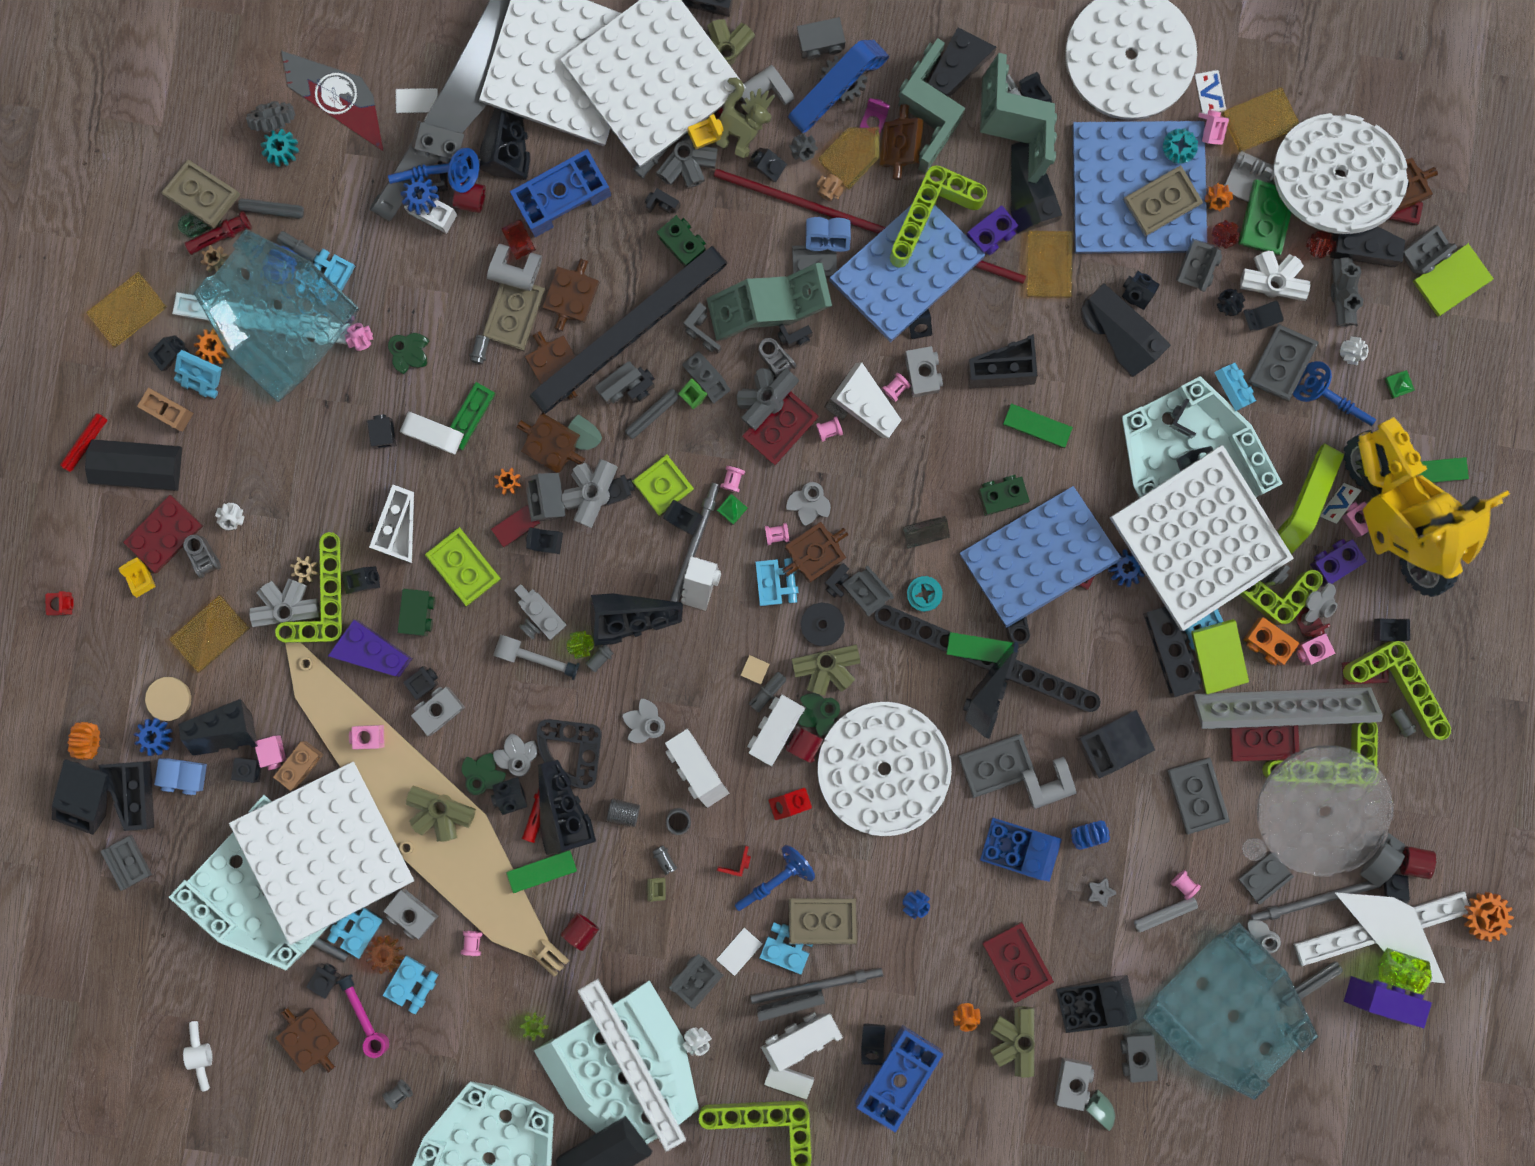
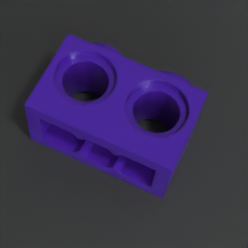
M1001 205L969 230L966 236L983 254L990 256L999 249V243L1003 240L1008 242L1016 235L1015 231L1018 224ZM1004 222L1007 225V230H999L996 223ZM981 235L988 236L990 243H981L979 237Z
M1341 539L1332 545L1334 549L1327 553L1324 550L1314 556L1315 561L1310 565L1313 570L1318 571L1322 575L1323 586H1326L1328 583L1333 584L1367 562L1353 539L1348 541ZM1344 549L1350 552L1351 557L1349 561H1346L1342 556ZM1326 561L1330 562L1332 565V570L1330 573L1326 572L1324 569V563Z

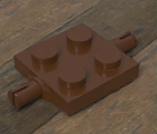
M906 104L900 105L899 118L894 121L884 122L880 165L883 167L894 166L893 180L902 179V167L919 163L923 119H909L910 106Z
M1413 158L1406 160L1407 190L1395 212L1431 198L1433 193L1428 186L1427 179L1438 175L1435 167L1422 171L1416 165Z
M580 258L576 270L557 267L543 305L545 310L554 312L559 316L554 327L556 330L563 331L567 320H577L583 323L586 321L600 283L599 280L584 274L589 263L587 260Z
M541 331L533 335L539 347L534 352L526 355L525 359L540 385L576 357L564 335L549 342H546ZM574 391L572 392V395L570 394L568 396L569 400H572L573 397L576 398L578 395Z
M540 414L533 426L520 420L516 427L527 434V440L521 452L556 473H561L566 462L569 460L580 465L586 459L575 453L576 443L581 435L546 414Z
M822 522L818 523L785 545L784 548L790 555L792 563L782 569L783 573L788 577L798 570L811 583L846 559L838 542L848 536V533L842 528L833 535L827 531Z
M288 1008L280 1014L289 1024L276 1037V1040L300 1070L304 1073L311 1066L321 1063L327 1073L334 1069L335 1066L327 1056L340 1042L314 1009L311 1008L304 1015L297 1018Z

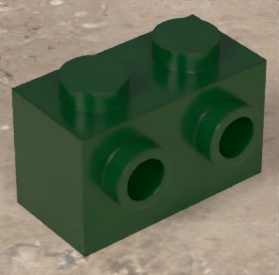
M676 215L657 231V237L685 268L706 251L704 247L706 243L699 234L695 236L690 231L692 227L684 218L680 220Z
M1016 475L1004 477V482L995 484L994 481L982 484V488L978 490V495L985 516L1019 507L1030 502L1023 477L1016 478Z
M402 589L398 633L428 636V632H431L433 627V619H430V612L435 608L433 592Z

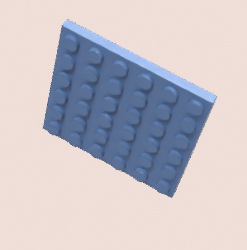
M1205 121L1073 122L1075 254L1187 253L1192 238L1207 243L1205 142H1202ZM1176 128H1186L1187 131L1193 132L1198 140V151L1195 157L1187 163H1174L1163 152L1164 138ZM1183 138L1179 141V143H1174L1178 146V154H1180L1183 148H1187V146L1183 144ZM1181 165L1203 204L1145 237L1123 199Z

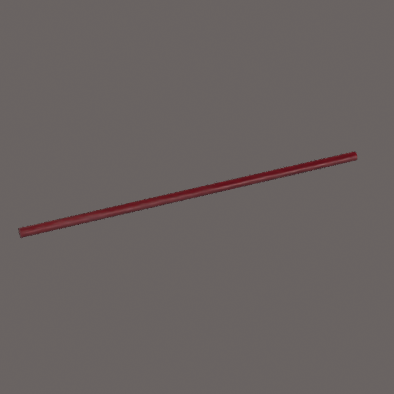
M717 168L714 173V177L831 218L848 219L851 225L877 234L886 228ZM982 260L974 266L975 268L1024 284L1026 278L1025 275Z

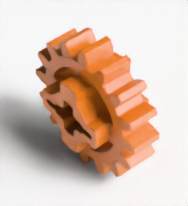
M1485 892L1484 895L1478 893L1476 894L1477 900L1470 898L1471 906L1464 907L1468 910V914H1463L1464 918H1468L1464 926L1471 927L1469 933L1476 935V938L1479 940L1484 939V941L1491 942L1492 939L1500 940L1499 934L1506 936L1505 928H1512L1508 923L1509 920L1514 919L1513 916L1508 914V912L1512 911V908L1505 906L1508 901L1501 899V895Z

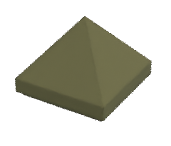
M665 877L647 880L646 894L649 902L666 899Z

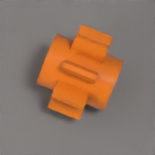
M1219 183L1208 187V194L1205 195V202H1209V209L1213 208L1218 211L1226 207L1229 208V200L1233 199V193L1229 192V185L1224 186Z
M502 468V474L494 476L499 482L495 485V488L499 489L502 487L503 495L507 491L515 494L514 489L522 487L517 481L521 478V475L517 474L514 476L513 468L509 472H505ZM510 476V479L513 481V483L508 484L506 487V484L503 482V480L508 479Z
M970 1003L960 1004L957 1010L953 1011L954 1026L960 1025L962 1031H973L977 1028V1024H980V1010L974 1009V1006Z

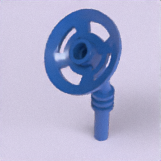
M461 148L453 155L448 164L431 166L423 164L422 167L419 165L417 168L413 167L412 170L388 175L390 184L409 180L412 177L418 180L420 176L427 178L431 174L448 173V180L452 189L464 193L470 190L477 180L479 159L472 149ZM468 156L471 160V169H469L466 161ZM467 177H469L463 185H460V183L464 182L467 179Z
M1320 361L1308 363L1293 396L1299 401L1310 402L1322 395L1336 404L1338 409L1342 408L1343 412L1346 411L1347 415L1352 414L1372 427L1376 421L1375 418L1357 408L1355 403L1351 404L1350 400L1346 401L1347 398H1341L1328 389L1332 378L1329 366ZM1316 369L1325 370V375L1320 371H1316ZM1309 373L1310 376L1307 377L1304 385H1300L1303 377ZM1303 392L1310 397H1304L1300 393Z
M784 845L781 851L787 863L785 870L767 883L763 882L755 887L752 893L735 903L736 909L740 911L757 899L765 898L771 894L772 889L790 876L797 875L806 881H813L815 874L810 864L797 850L791 846Z

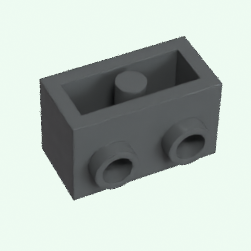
M840 17L797 26V37L802 58L815 59L820 57V54L829 53L834 55L845 49L846 42Z
M417 121L411 147L417 149L416 154L429 157L430 153L439 155L438 160L450 163L453 155L461 149L464 134Z
M542 473L524 478L531 522L554 520L566 516L565 506L562 502L559 473Z

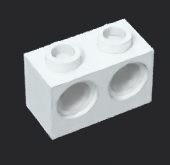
M422 192L417 193L418 199H422ZM438 200L433 201L436 204V208L428 207L429 214H426L424 209H422L421 215H417L415 210L412 212L407 210L408 205L404 206L408 214L446 234L457 216L453 208Z

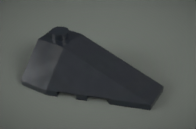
M1015 641L976 686L971 697L966 698L964 702L965 720L987 739H990L997 720L999 700L1003 701L1007 686L1005 681H1009L1018 655L1019 643Z

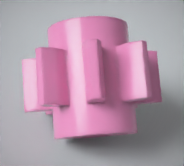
M356 323L347 329L348 333L345 334V340L349 348L355 347L357 351H362L371 345L370 340H373V334L369 326L363 327L361 323Z

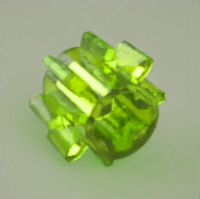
M585 630L570 633L571 639L566 644L568 652L574 655L575 659L590 656L589 651L594 648L593 638L586 634Z
M534 1012L531 1018L525 1015L524 1019L527 1023L520 1025V1028H525L526 1031L523 1037L527 1035L532 1036V1041H535L537 1035L543 1038L545 1034L542 1030L549 1028V1025L543 1022L546 1016L540 1018L537 1016V1012ZM537 1022L539 1024L538 1028L532 1031L530 1029L531 1025Z

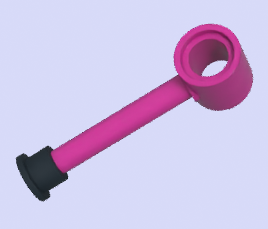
M351 974L337 981L336 984L340 985L342 992H346L367 1036L363 1043L364 1053L370 1058H377L388 1050L389 1039L383 1033H375L353 988L355 984ZM375 1039L381 1043L380 1051H375L372 1048V1040Z

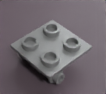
M1240 151L1224 186L1229 185V192H1232L1233 196L1248 202L1254 180L1257 179L1274 184L1273 165Z

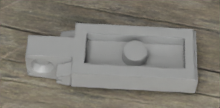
M521 584L514 590L521 597V600L518 602L521 608L550 640L567 626L538 592L536 593L533 589L528 592Z

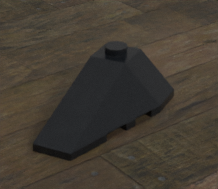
M496 107L494 108L479 151L478 159L481 160L479 169L494 177L527 179L530 152L526 151L525 140L528 139V133L524 132L523 119L525 118Z
M1024 142L1011 145L1010 214L1018 224L1017 234L1058 222L1062 217L1056 194L1047 173L1044 176L1042 175L1037 183L1028 181L1029 143Z
M1102 283L1088 298L1093 312L1106 334L1105 337L1108 343L1111 344L1117 362L1131 377L1136 376L1154 363L1171 346L1151 324L1105 283Z
M615 593L591 595L590 620L593 646L616 644L622 642V638L631 635L638 637L642 635L641 632L652 628L659 630L682 622L683 603Z
M559 760L539 764L540 833L545 854L564 852L596 842L591 819L588 814H584L579 804L581 802L579 797L575 796L572 792L570 781Z

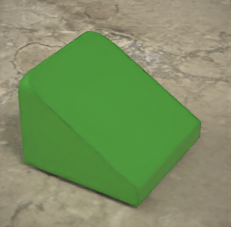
M690 379L678 393L693 409L698 407L707 396V393L693 379Z

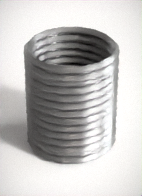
M613 798L609 806L607 822L634 828L638 819L640 804Z
M675 808L668 813L666 826L672 834L682 835L689 830L691 820L686 810ZM675 813H682L688 819L687 826L682 830L673 829L669 824V818Z

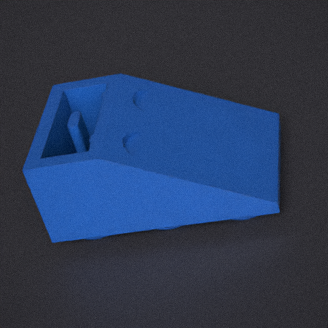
M992 818L980 861L1050 882L1062 839Z

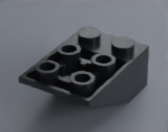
M1137 710L1076 737L1089 767L1097 779L1109 775L1155 751Z
M65 759L52 803V820L94 835L106 817L107 774L100 770L83 766L78 762Z
M1128 975L1107 977L1056 989L1066 1033L1127 1026L1137 1020Z

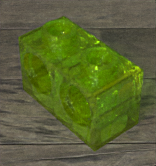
M1386 948L1378 963L1380 981L1421 995L1425 993L1432 980L1429 961L1390 948Z

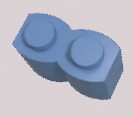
M822 217L806 219V249L812 251L829 249L836 252L850 250V220L845 218H832L828 220Z
M159 758L155 786H161V791L174 792V789L177 788L182 789L183 794L196 795V791H203L207 764Z

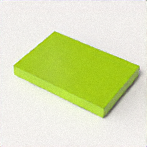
M1468 243L1453 253L1448 259L1437 264L1431 272L1415 279L1413 283L1437 317H1439L1494 278Z
M460 527L425 554L466 607L501 580Z
M1234 619L1191 631L1203 688L1207 695L1249 682L1237 624Z

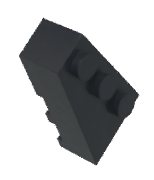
M957 27L928 84L950 98L966 80L975 74L988 59L994 56L997 47Z
M1378 226L1360 233H1333L1330 258H1351L1355 262L1396 267L1403 262L1405 240Z
M1034 334L1018 342L1009 343L1000 349H994L969 359L967 366L969 389L1034 385L1038 377Z
M241 699L178 724L180 739L192 756L219 752V749L224 748L237 750L239 746L250 745L251 748L258 747L252 713Z
M151 761L98 765L100 771L107 774V789L111 793L115 803L114 807L124 831L154 828Z

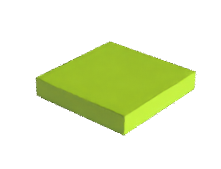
M667 454L632 481L659 516L666 512L673 500L679 502L694 490Z

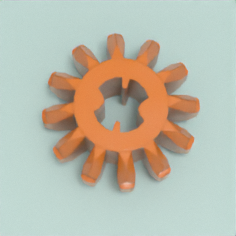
M212 328L211 332H209L207 329H204L203 333L205 336L197 335L200 343H194V347L198 348L195 352L196 356H202L201 359L214 365L216 361L219 364H223L222 357L229 359L230 355L226 352L233 350V347L228 345L232 341L231 338L225 337L226 332L223 330L218 332V329ZM212 343H215V344H216V345L214 346V348H215L214 351L211 350V348L213 347V346H212Z
M81 722L75 723L71 727V733L68 735L69 741L67 742L69 744L68 752H70L71 757L87 760L93 759L97 755L98 748L100 747L99 741L101 740L99 737L100 730H98L97 725Z

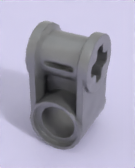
M766 338L761 341L758 349L759 355L773 371L776 378L784 369L791 370L792 368H797L793 359L774 339ZM766 344H771L775 351L768 355L763 352L762 347Z
M190 535L184 540V549L199 578L202 579L206 573L214 569H221V564L205 537ZM195 539H198L201 544L197 551L192 549V542Z

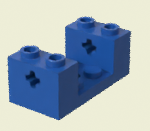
M588 149L510 191L534 237L554 228L552 224L554 219L585 202L590 201L591 205L594 206L612 196L608 184ZM557 185L566 187V192L561 196L554 194V188Z
M904 1025L901 1026L891 1042L892 1049L872 1082L865 1084L855 1101L857 1109L895 1133L943 1056L939 1047ZM899 1074L906 1077V1083L900 1087L893 1083L894 1077Z

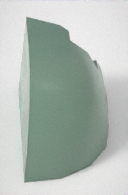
M579 414L568 426L569 429L581 435L576 443V448L589 450L601 442L602 436L599 430Z
M1097 1090L1084 1108L1110 1131L1115 1122L1114 1107L1109 1099Z

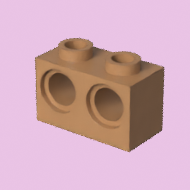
M150 388L146 390L137 406L181 432L184 431L194 414Z
M301 741L273 778L290 791L297 790L324 754L307 741Z

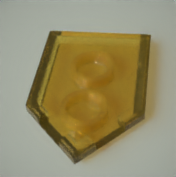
M848 127L818 158V161L832 175L838 177L842 184L850 190L880 158L879 127Z

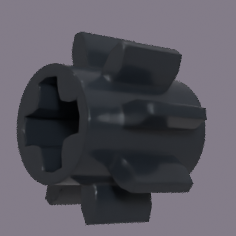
M1226 289L1217 298L1219 303L1216 305L1220 313L1224 312L1225 316H1235L1244 308L1243 302L1246 300L1242 292L1238 293L1236 289Z

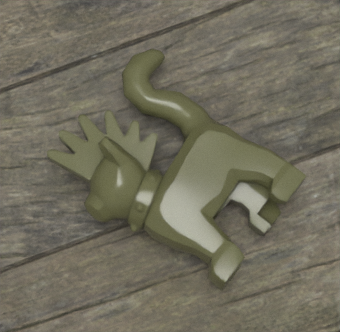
M734 77L727 80L736 89L728 95L725 101L724 110L720 117L723 132L720 140L716 143L718 146L726 148L729 144L728 136L730 134L738 138L735 154L745 158L751 152L748 147L749 144L756 137L759 130H762L763 124L771 121L772 115L768 113L767 108L775 95L767 99L768 90L762 96L761 88H759L756 97L754 91H751L750 99L746 97L744 99L746 104L743 103L741 105L748 113L745 116L734 108L735 103L743 96L745 89L742 81Z

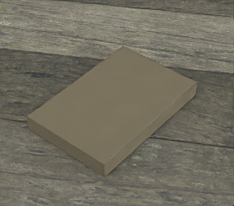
M190 160L185 162L161 192L165 198L213 229L240 196L237 190Z
M1181 165L1123 199L1145 237L1203 204Z
M500 283L482 336L525 351L546 289L533 285L531 291Z
M788 899L789 945L857 944L856 899Z

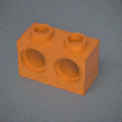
M1264 617L1258 618L1243 638L1248 643L1246 646L1255 653L1260 651L1266 656L1264 659L1274 666L1277 664L1285 665L1299 645V642ZM1259 630L1265 634V640L1262 643L1256 638ZM1278 643L1283 647V653L1280 656L1274 650Z

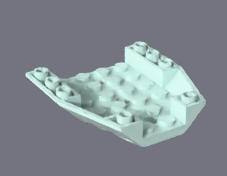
M1201 376L1169 394L1122 416L1133 487L1139 498L1180 472L1176 459L1183 455L1184 452L1212 446L1213 450L1221 445L1224 446L1255 497L1283 484L1252 425L1239 412L1235 411ZM1186 398L1189 399V402L1177 423L1196 433L1192 439L1169 427L1170 425H1166L1162 421L1164 413L1172 414L1177 405L1181 406ZM1201 453L1199 458H1202L1207 454Z
M263 795L248 812L255 811L272 801ZM234 832L188 881L184 880L169 896L173 902L219 943L284 970L291 967L329 927L327 926L290 945ZM235 855H239L243 859V863L239 868H233L230 863Z
M649 980L612 1005L678 1125H680L699 1109L687 1051L682 1045L685 1042L684 1038ZM592 1017L534 1050L567 1108L595 1133L626 1116L647 1144L658 1138L650 1122L642 1120L641 1114L644 1111L629 1083H622L619 1080L618 1074L622 1071L607 1043L599 1044L596 1041L595 1035L600 1031Z
M470 1081L424 1136L412 1166H551L554 1114L528 1098L494 1085ZM502 1110H509L511 1112L512 1119L510 1121H503L500 1118ZM491 1152L495 1155L496 1160L494 1163L488 1164L484 1161L483 1155Z

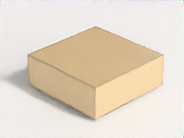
M749 655L741 676L761 684L770 664Z

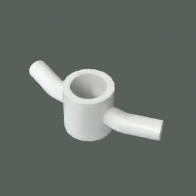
M198 1021L189 1022L191 1047L184 1048V1064L187 1070L196 1069L201 1091H207L210 1086L205 1067L212 1065V1051L209 1044H200Z

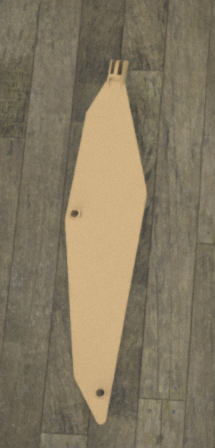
M285 643L296 700L340 768L352 762L355 763L403 859L492 942L534 958L555 977L558 974L557 970L561 971L564 968L562 963L567 964L570 960L549 941L525 891L512 893L506 872L514 869L487 815L302 643ZM306 660H309L310 666L308 668L304 665V662ZM384 725V747L352 749V744L349 743V732L352 731L353 726ZM367 731L362 733V740L365 743L370 741V734ZM414 785L438 795H447L454 801L475 808L476 814L470 827L467 828L455 823L457 838L444 842H437L434 826L422 836L416 833L411 827L409 820L421 810L406 805V799L411 787ZM437 802V808L440 811H445L444 804ZM405 844L410 845V851L405 850Z

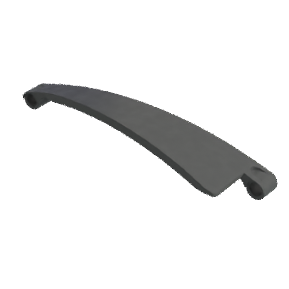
M488 0L465 47L425 117L424 123L463 133L487 105L479 102V98L510 0ZM411 142L393 174L412 170L413 167L417 168L419 165L422 167L423 164L426 166L435 165L439 155L430 153V156L426 157L416 154L417 149L411 147ZM410 179L392 184L388 181L384 189L373 201L370 210L390 222L404 199L401 196V191H407L403 186L404 183L412 184Z

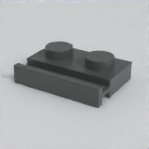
M806 245L792 246L793 274L815 263L823 264L826 278H830L837 272L836 251L829 249L812 251L806 249Z
M866 566L864 571H859L842 583V585L864 613L870 616L884 606L887 600H892L894 597L870 567Z
M132 835L101 851L121 891L152 875Z
M1270 851L1237 879L1255 899L1256 903L1260 905L1294 876L1275 852Z

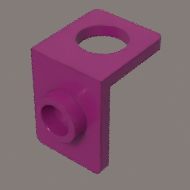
M869 98L867 109L859 127L860 130L879 136L890 106L882 100ZM869 117L878 118L879 126L876 128L868 127L867 119Z

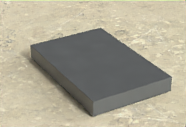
M1278 324L1248 384L1289 402L1319 342Z
M1022 734L958 756L973 798L1023 781L1021 772L1031 768L1034 770Z
M1205 758L1167 770L1187 835L1230 822L1211 758Z
M822 990L812 991L758 1006L757 1015L759 1022L825 1004Z

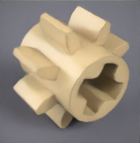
M309 556L305 558V561L297 557L298 562L295 565H290L294 568V573L291 576H299V583H303L305 578L309 582H313L312 577L314 574L319 575L315 571L318 563H310L311 557ZM303 565L309 567L306 570L307 574L301 573Z

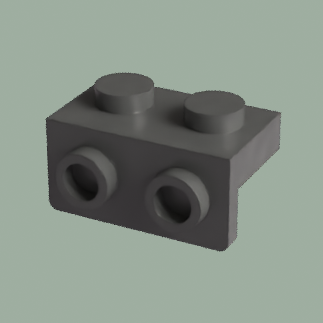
M1434 225L1404 248L1403 258L1413 273L1427 274L1435 268L1434 265L1439 261L1448 259L1457 246L1455 243H1449L1439 226Z
M1192 238L1176 280L1197 287L1200 291L1205 292L1206 288L1212 284L1215 266H1218L1221 262V250L1215 245Z
M628 361L596 385L595 389L608 405L611 402L614 404L624 396V392L638 385L643 377L639 370Z
M698 954L688 961L687 967L682 973L677 974L673 978L669 988L677 993L691 1008L695 1009L724 975L707 958Z

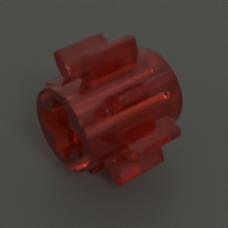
M1227 220L1216 224L1212 236L1215 237L1213 243L1225 249L1228 246L1235 245L1239 240L1240 233L1236 231L1239 226Z
M1317 231L1315 234L1312 233L1311 237H1308L1306 247L1310 248L1309 252L1313 257L1325 258L1326 255L1329 256L1330 252H1333L1336 242L1331 241L1332 235L1330 233Z

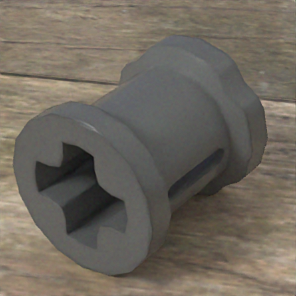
M400 1079L392 1090L383 1094V1098L395 1110L398 1104L405 1098L411 1097L413 1092L408 1084Z

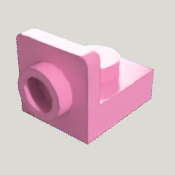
M1208 110V113H1199L1198 117L1207 119L1202 142L1223 145L1229 118L1222 117L1221 112Z

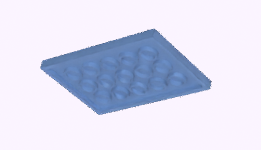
M926 195L922 196L923 199L930 200ZM936 205L906 266L899 268L892 265L890 254L911 206L829 279L890 343L985 257V254ZM920 214L913 215L916 219H923ZM905 233V236L908 238L915 237L912 233ZM901 251L896 252V254L899 257L906 256L905 253Z
M1074 486L960 552L961 558L1006 628L1121 560V556Z

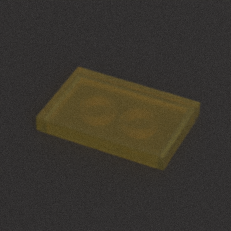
M1282 87L1222 112V117L1229 118L1227 127L1239 152L1286 134L1299 124Z
M1028 231L1027 297H1072V231Z
M137 272L86 313L110 344L116 348L167 308V306L141 273Z
M219 595L169 640L194 669L200 673L250 628L226 600Z

